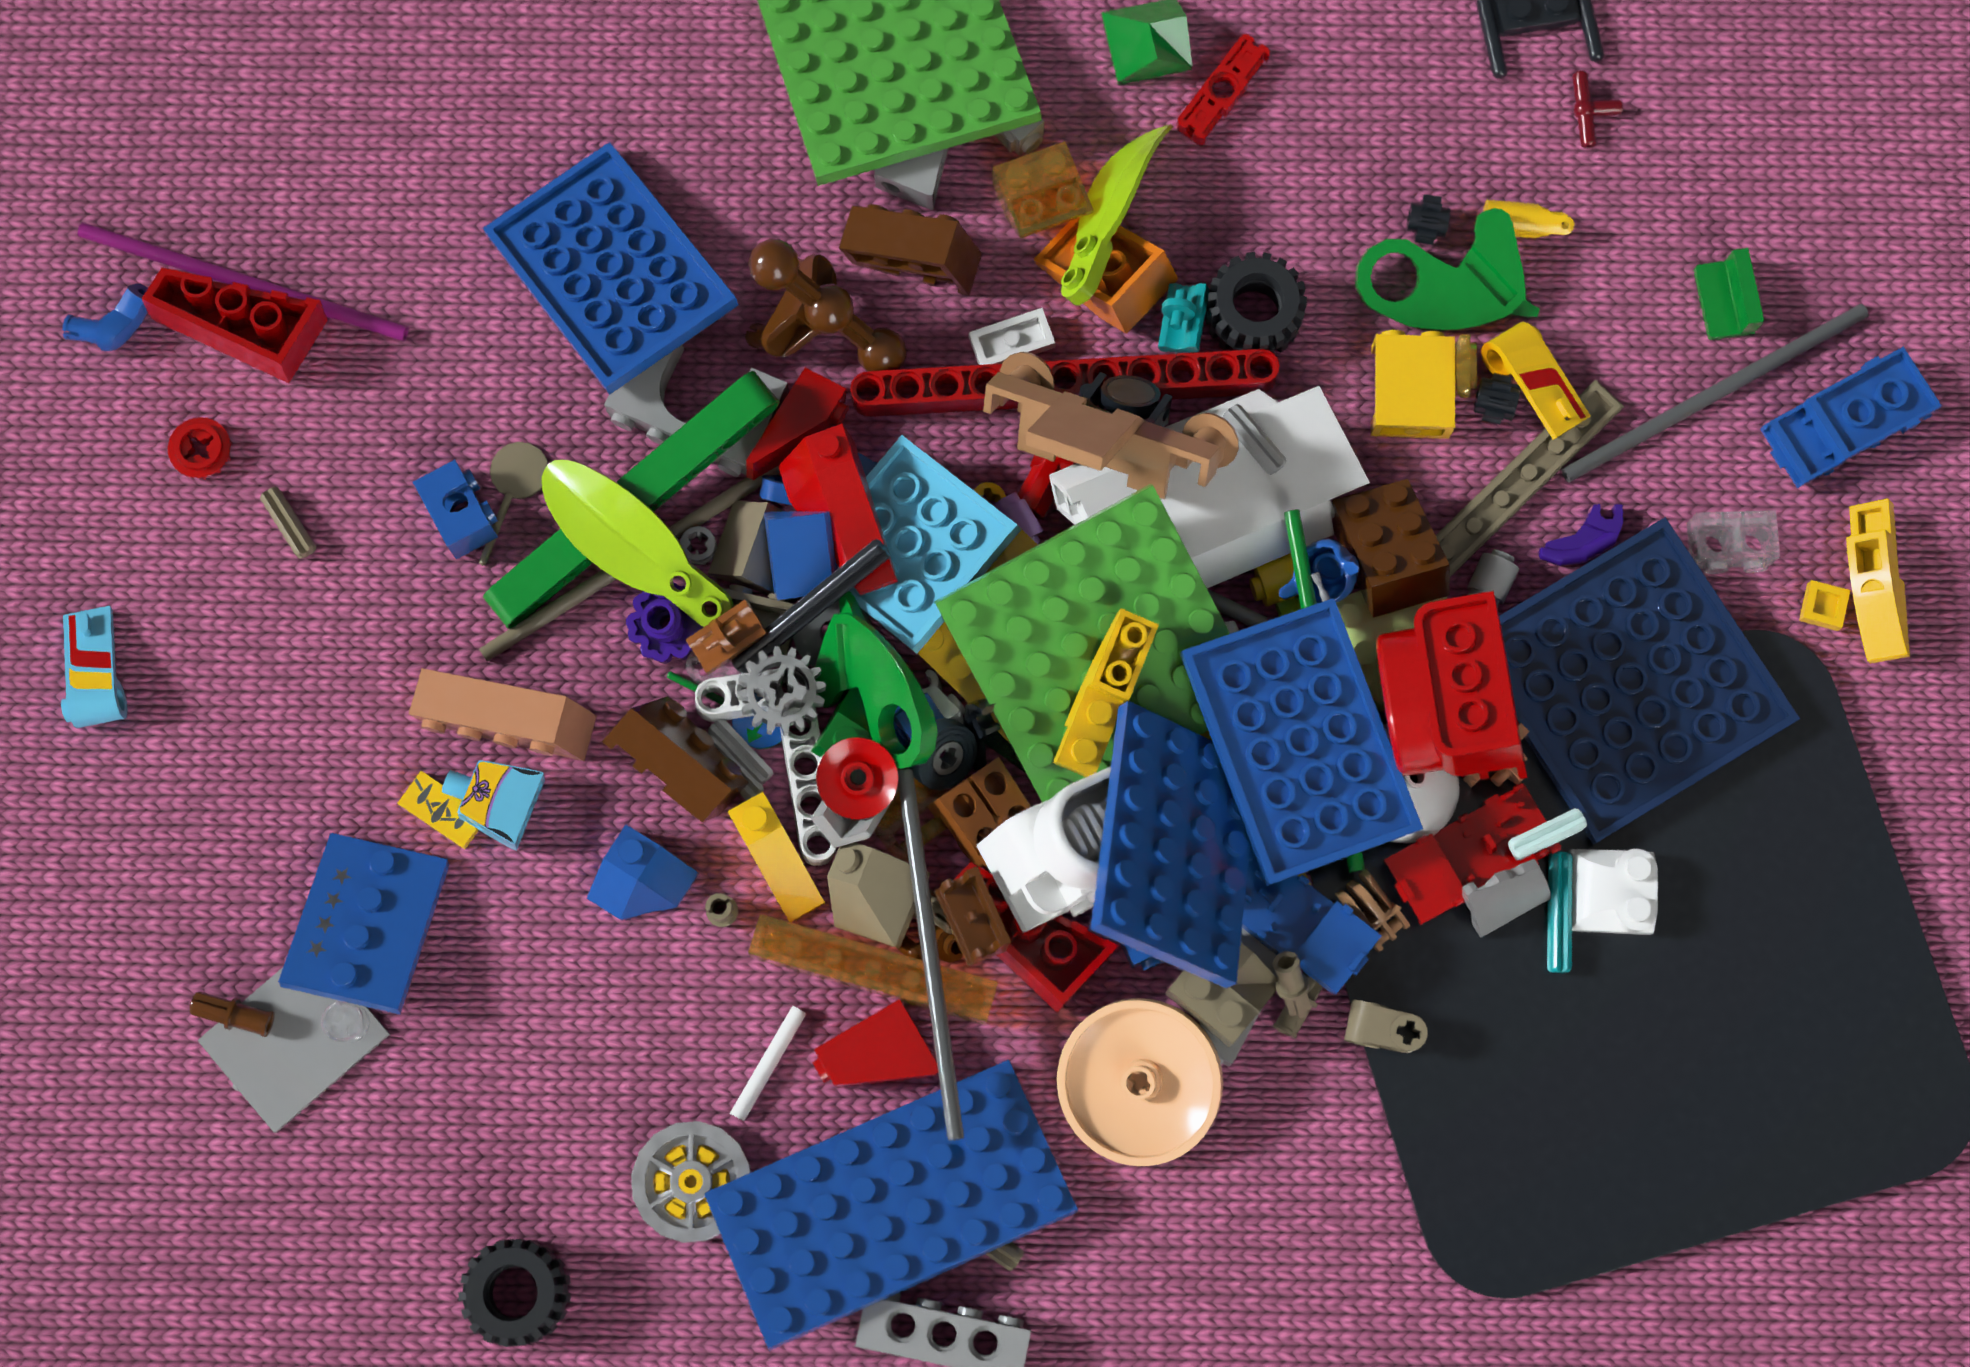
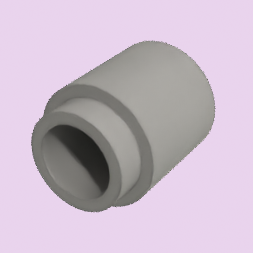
M1493 549L1491 554L1482 553L1467 586V589L1470 591L1468 595L1494 591L1497 608L1499 604H1504L1519 571V568L1513 564L1515 558L1497 549Z

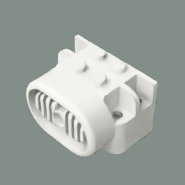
M1111 767L1074 782L1063 788L1053 798L1016 814L976 845L1023 933L1070 911L1072 916L1075 917L1094 906Z

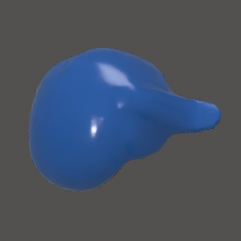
M1322 539L1312 542L1307 546L1311 575L1319 572L1322 585L1330 599L1334 598L1336 603L1344 600L1354 589L1357 573L1359 572L1358 559L1336 540ZM1294 571L1293 578L1279 590V597L1283 599L1298 595ZM1313 581L1316 602L1318 604L1322 602V599L1319 595V589Z

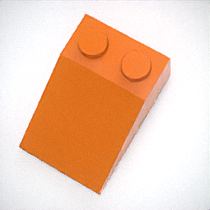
M1082 209L1033 259L1036 265L1061 286V279L1068 270L1075 253L1074 246L1076 244L1077 229ZM1120 225L1110 239L1113 243V248L1099 286L1084 305L1099 318L1127 334L1168 291L1169 283H1175L1178 277L1163 249Z

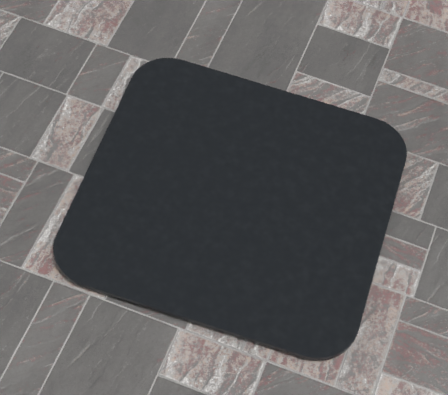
M1766 630L1742 631L1800 717L1798 721L1593 845L1584 829L1559 841L1562 847L1557 852L1569 853L1570 849L1622 851L1642 849L1647 852H1654L1658 867V911L1654 933L1651 935L1572 931L1571 971L1567 973L1549 972L1547 969L1548 901L1481 938L1472 925L1471 911L1466 903L1453 907L1420 925L1408 901L1404 903L1394 887L1397 882L1388 866L1383 862L1384 859L1413 843H1395L1390 841L1362 851L1365 869L1370 872L1389 900L1400 906V911L1409 922L1410 927L1407 929L1402 927L1395 933L1397 938L1393 941L1388 939L1383 943L1382 951L1377 952L1372 948L1366 956L1369 960L1357 975L1352 974L1344 987L1350 1006L1352 1000L1371 1002L1386 1006L1392 1010L1414 1014L1420 1017L1426 1024L1428 1037L1425 1043L1416 1051L1401 1053L1383 1048L1363 1047L1425 1244L1432 1258L1443 1272L1453 1281L1474 1293L1506 1299L1529 1296L1935 1174L1951 1164L1961 1154L1970 1140V1062L1834 681L1821 660L1810 649L1793 638ZM1523 738L1521 743L1523 753L1528 758L1525 761L1528 778H1524L1522 783L1527 787L1546 821H1549L1571 809L1525 738ZM1498 770L1488 772L1489 779H1480L1472 788L1463 780L1465 776H1458V803L1453 816L1445 827L1457 821L1459 816L1465 813L1470 814L1482 807L1481 803L1495 794H1498L1500 797L1506 792L1513 790V786L1517 784L1506 779L1499 787L1496 786L1490 778ZM1410 775V779L1417 783V775ZM1549 855L1538 860L1539 867L1547 884ZM1346 858L1308 871L1313 888L1334 904L1337 901L1341 903L1336 896L1339 890L1346 892L1355 901L1346 887L1351 880L1360 883L1370 893L1358 876L1361 871L1349 872ZM1355 901L1360 910L1363 911L1361 907L1358 905V903ZM1392 916L1386 922L1389 923L1394 917ZM1406 1023L1403 1028L1397 1029V1034L1403 1036V1043L1406 1045L1410 1040L1417 1038V1033L1411 1031L1412 1024Z

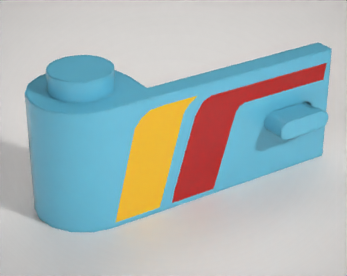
M105 606L63 615L66 698L61 700V709L65 721L72 722L73 726L77 729L125 719L128 708L123 687L116 677L112 607Z

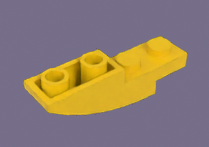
M1887 498L1849 506L1851 536L1846 537L1848 563L1855 610L1867 661L1871 664L1910 657L1905 583L1899 577L1894 504Z
M1123 608L1118 611L1090 665L1064 725L1067 729L1053 761L1054 764L1084 777L1097 773L1117 722L1118 706L1129 701L1158 629V624Z

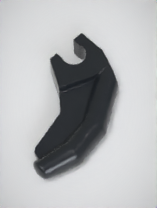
M986 698L965 705L963 725L972 731L977 742V757L973 764L974 770H980L986 766L985 740L988 735L1000 730V724L995 722L990 714L994 712L995 703L989 704Z

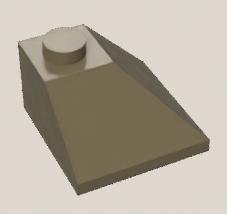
M855 842L840 846L827 875L834 926L840 930L900 949L916 910L909 863Z

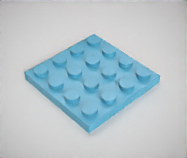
M901 435L866 476L898 582L861 596L854 587L850 592L863 611L918 654L944 623L934 601L984 575L1021 529L1010 518Z

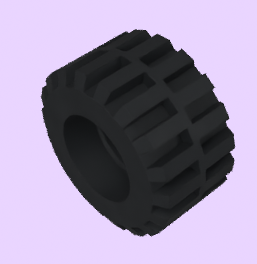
M1255 252L1246 253L1245 260L1241 261L1240 257L1236 256L1230 260L1229 267L1224 264L1218 270L1217 278L1214 277L1210 285L1205 319L1206 324H1210V335L1213 339L1216 337L1220 338L1218 346L1224 351L1231 347L1233 350L1266 349L1273 353L1275 350H1278L1281 353L1287 349L1289 341H1294L1305 315L1307 297L1303 296L1306 289L1304 282H1297L1299 273L1293 267L1288 271L1285 268L1287 261L1279 258L1277 262L1270 260L1272 254L1263 252L1262 258H1256ZM1246 292H1260L1273 300L1278 314L1267 321H1250L1238 313L1233 300Z
M501 1240L492 1246H486L481 1249L479 1256L472 1257L467 1264L470 1267L468 1272L462 1274L459 1282L464 1284L463 1291L458 1292V1301H463L464 1309L460 1311L463 1318L469 1319L472 1324L469 1328L475 1334H481L483 1336L482 1340L490 1344L497 1343L502 1347L523 1346L542 1340L545 1335L551 1334L557 1328L556 1324L559 1320L564 1319L567 1313L565 1310L566 1303L570 1302L571 1293H568V1284H571L570 1277L565 1275L563 1270L565 1265L562 1260L557 1259L553 1255L554 1251L549 1247H544L539 1242L532 1240ZM511 1267H521L528 1270L534 1277L538 1288L537 1301L533 1309L527 1315L520 1318H510L502 1314L493 1298V1288L498 1276L504 1270Z

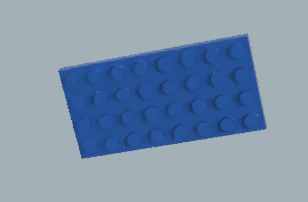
M1009 1059L957 1082L964 1139L948 1141L940 1089L704 1193L769 1351L1078 1212L1074 1199Z

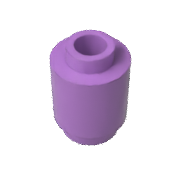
M1014 492L993 504L995 508L1015 522L1037 544L1041 543L1038 536L1044 531L1025 499L1020 500L1017 493Z

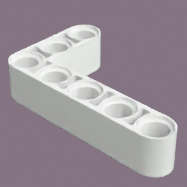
M780 668L766 670L762 674L769 676ZM795 670L794 676L796 680L808 689L804 677ZM750 673L710 678L699 684L695 691V708L700 717L709 722H715L719 719L731 720L755 716L753 713L743 716L742 707L748 701L737 699V691L747 688L738 683L739 675L750 676ZM784 677L783 683L780 684L778 689H774L776 706L779 705L780 698L783 699L785 694L782 690V685L787 682V677ZM717 692L724 697L725 701L720 707L712 709L702 703L703 697L707 693ZM762 698L757 703L764 711L767 712L768 704L766 703L765 699ZM792 707L783 712L782 716L792 715L801 708ZM805 717L803 720L811 728L807 734L797 736L789 731L788 736H784L781 731L799 850L802 858L808 864L822 866L832 860L836 848L832 846L811 819L813 815L805 813L800 805L801 801L807 797H816L822 801L816 784L817 769L810 775H802L794 767L798 759L809 758L815 762L818 768L821 760L819 756L811 752L820 736L818 719L813 722ZM822 836L828 841L830 848L821 855L814 854L808 849L807 841L811 837Z

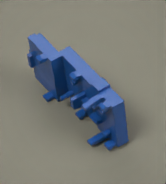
M1904 346L1881 359L1877 356L1860 367L1861 370L1811 396L1803 404L1771 420L1760 428L1773 449L1770 453L1780 469L1785 468L1797 489L1822 475L1827 476L1833 473L1834 469L1842 465L1846 460L1868 448L1873 449L1881 445V441L1899 431L1903 434L1913 429L1920 423V420L1932 417V414L1942 407Z
M1250 842L1242 928L1276 955L1285 951L1295 953L1300 961L1301 970L1331 994L1336 995L1352 974L1357 975L1369 960L1366 957L1382 935L1353 914L1354 909L1348 904L1343 906L1338 901L1335 904L1308 884L1310 880L1303 874L1300 877L1296 875L1267 886Z

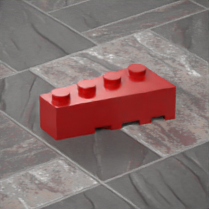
M161 267L142 297V301L152 320L288 384L328 321L321 300L306 297V300L289 297L287 293L271 290V293L254 290L250 289L246 284L233 282L231 285L213 281L212 277Z
M970 862L954 880L962 877L963 873L977 865ZM977 866L1011 940L1007 950L996 956L1058 1013L1112 956L1118 945L1108 939L1104 940L1088 931L1087 927L1074 920L1070 921L1061 915L1023 933L992 874Z

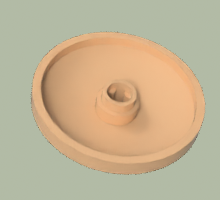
M1134 998L1110 1003L1089 1015L1076 1027L1068 1038L1059 1060L1057 1090L1063 1113L1069 1125L1089 1148L1117 1163L1132 1166H1152L1169 1162L1182 1156L1205 1136L1212 1126L1221 1105L1223 1072L1213 1042L1205 1030L1191 1016L1175 1006L1162 1001Z

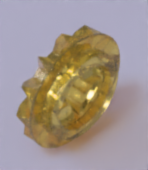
M1471 334L1460 335L1457 340V393L1461 398H1471V390H1477V342H1471Z

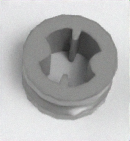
M696 526L689 528L681 536L680 544L691 564L704 565L712 561L717 549V543L711 531L705 527ZM698 537L699 541H701L702 537L706 538L705 546L707 551L699 554L698 550H696V553L692 554L690 552L693 548L690 543L692 539Z

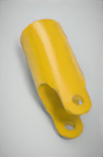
M1487 199L1483 211L1497 208L1507 212L1513 222L1516 237L1534 239L1551 234L1567 235L1574 229V221L1566 213L1549 211L1547 208L1536 203Z

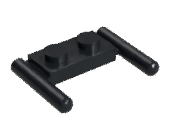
M1592 0L1476 1L1492 75L1496 79H1502L1508 73L1499 35L1505 37L1575 25L1576 22L1581 21L1589 59L1592 62H1600L1605 56Z

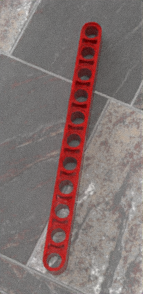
M1266 349L1045 361L1053 373L1054 382L1060 377H1068L1075 383L1073 387L1066 390L1060 389L1055 385L1054 391L1060 393L1066 391L1079 396L1080 387L1083 384H1092L1093 379L1099 372L1110 377L1120 375L1134 376L1136 373L1144 372L1152 377V383L1159 388L1161 393L1160 400L1165 394L1173 396L1172 400L1243 396L1257 389L1267 393L1276 382L1280 366L1275 354ZM1002 364L862 372L855 376L851 382L850 392L853 407L859 414L867 417L983 411L985 394L979 392L976 387L981 382L990 381L1000 372ZM1254 366H1263L1269 371L1270 375L1266 378H1258L1252 374L1250 369ZM1216 368H1224L1230 373L1231 377L1227 380H1218L1214 378L1211 371ZM1184 370L1191 375L1192 379L1185 383L1178 382L1172 377V373ZM948 383L954 385L958 390L951 396H943L937 392V389L942 384ZM904 386H913L918 390V393L912 398H903L899 396L898 391ZM866 388H874L879 392L878 396L870 401L863 400L858 395ZM1010 399L1004 406L999 405L995 410L1017 409L1018 402Z

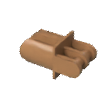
M1365 869L1358 876L1370 893L1354 880H1351L1346 885L1348 891L1363 911L1343 890H1339L1336 896L1343 905L1348 904L1354 909L1352 913L1375 931L1378 928L1381 929L1378 933L1382 936L1373 947L1377 952L1383 950V943L1388 939L1391 941L1396 939L1395 933L1402 927L1407 929L1410 927V924L1401 913L1400 906L1389 900L1370 872ZM1393 916L1394 919L1387 923L1386 921Z

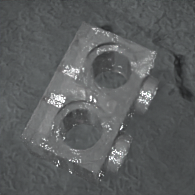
M1776 510L1696 513L1687 522L1689 553L1699 568H1703L1706 574L1724 573L1728 571V568L1743 567V571L1747 573L1763 572L1768 570V566L1772 565L1780 557ZM1750 535L1757 538L1761 544V550L1751 549L1746 543V536ZM1706 537L1716 538L1721 544V552L1711 550L1706 544Z

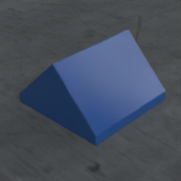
M830 511L764 513L774 594L777 600L804 597L837 570Z

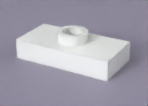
M1043 308L969 332V340L979 365L1003 364V361L1011 354L1018 352L1038 354L1055 348V340Z

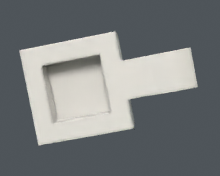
M928 669L925 673L931 684L929 687L922 689L923 692L929 694L944 718L955 719L963 724L964 706L953 694L947 697L942 692V685L937 674Z

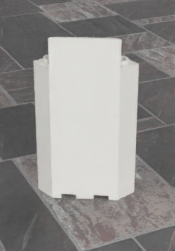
M1320 386L1280 402L1257 389L1199 413H1211L1223 417L1229 408L1236 404L1241 405L1286 458L1285 465L1276 473L1269 475L1239 441V450L1235 460L1225 467L1217 468L1216 475L1206 487L1198 485L1200 463L1193 461L1187 469L1177 465L1171 469L1165 500L1161 499L1206 588L1291 553L1284 512L1300 510L1306 546L1317 540L1334 535L1332 518H1334L1335 512L1330 500L1370 483ZM1193 416L1164 428L1182 433L1186 422ZM1076 463L1049 474L1057 510L1074 525L1138 491L1127 487V474L1104 467L1102 471H1098Z

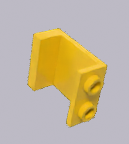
M1386 330L1382 334H1376L1371 346V354H1375V413L1371 419V436L1449 439L1455 429V336H1444V333L1439 331H1427L1421 333V335H1405V332L1401 330Z

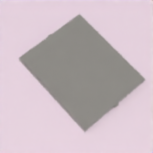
M283 968L241 1003L275 1013L274 1023L267 1037L235 1027L227 1030L224 1029V1024L217 1023L197 1040L233 1083V1088L236 1091H240L274 1133L279 1132L391 1035L368 1007L282 988L278 980Z

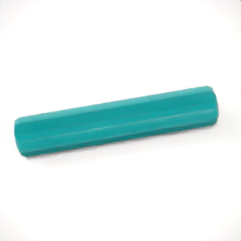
M1555 852L1548 856V887L1551 899L1548 900L1547 969L1553 973H1567L1572 969L1573 856L1567 852Z

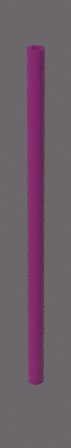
M82 222L78 228V237L192 274L212 277L217 282L231 285L233 282L246 284L250 289L269 293H271V290L287 293L289 297L306 300V297L321 300L326 317L403 342L407 339L409 333L408 326Z

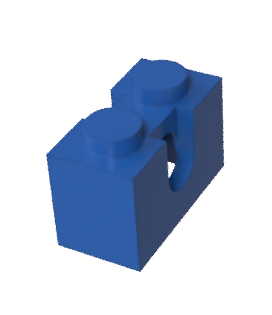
M454 459L413 481L446 546L456 560L498 538L492 524L498 522V519L487 500L479 503L474 492L481 488L470 468L462 471ZM465 501L468 502V507L458 512H453L456 506Z

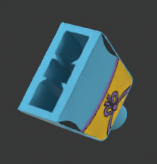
M479 760L472 777L450 770L445 778L442 793L462 800L457 812L459 819L474 826L477 830L510 849L517 851L544 785L545 778L544 773L537 770Z

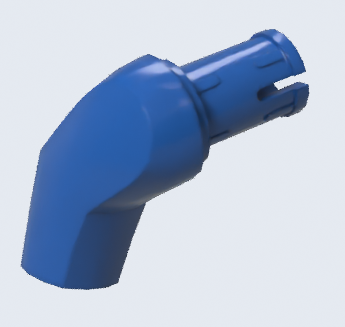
M141 283L130 285L115 309L100 320L68 314L64 319L62 331H69V333H63L64 339L94 343L101 351L119 349L139 328L148 313L142 301V297L148 288Z

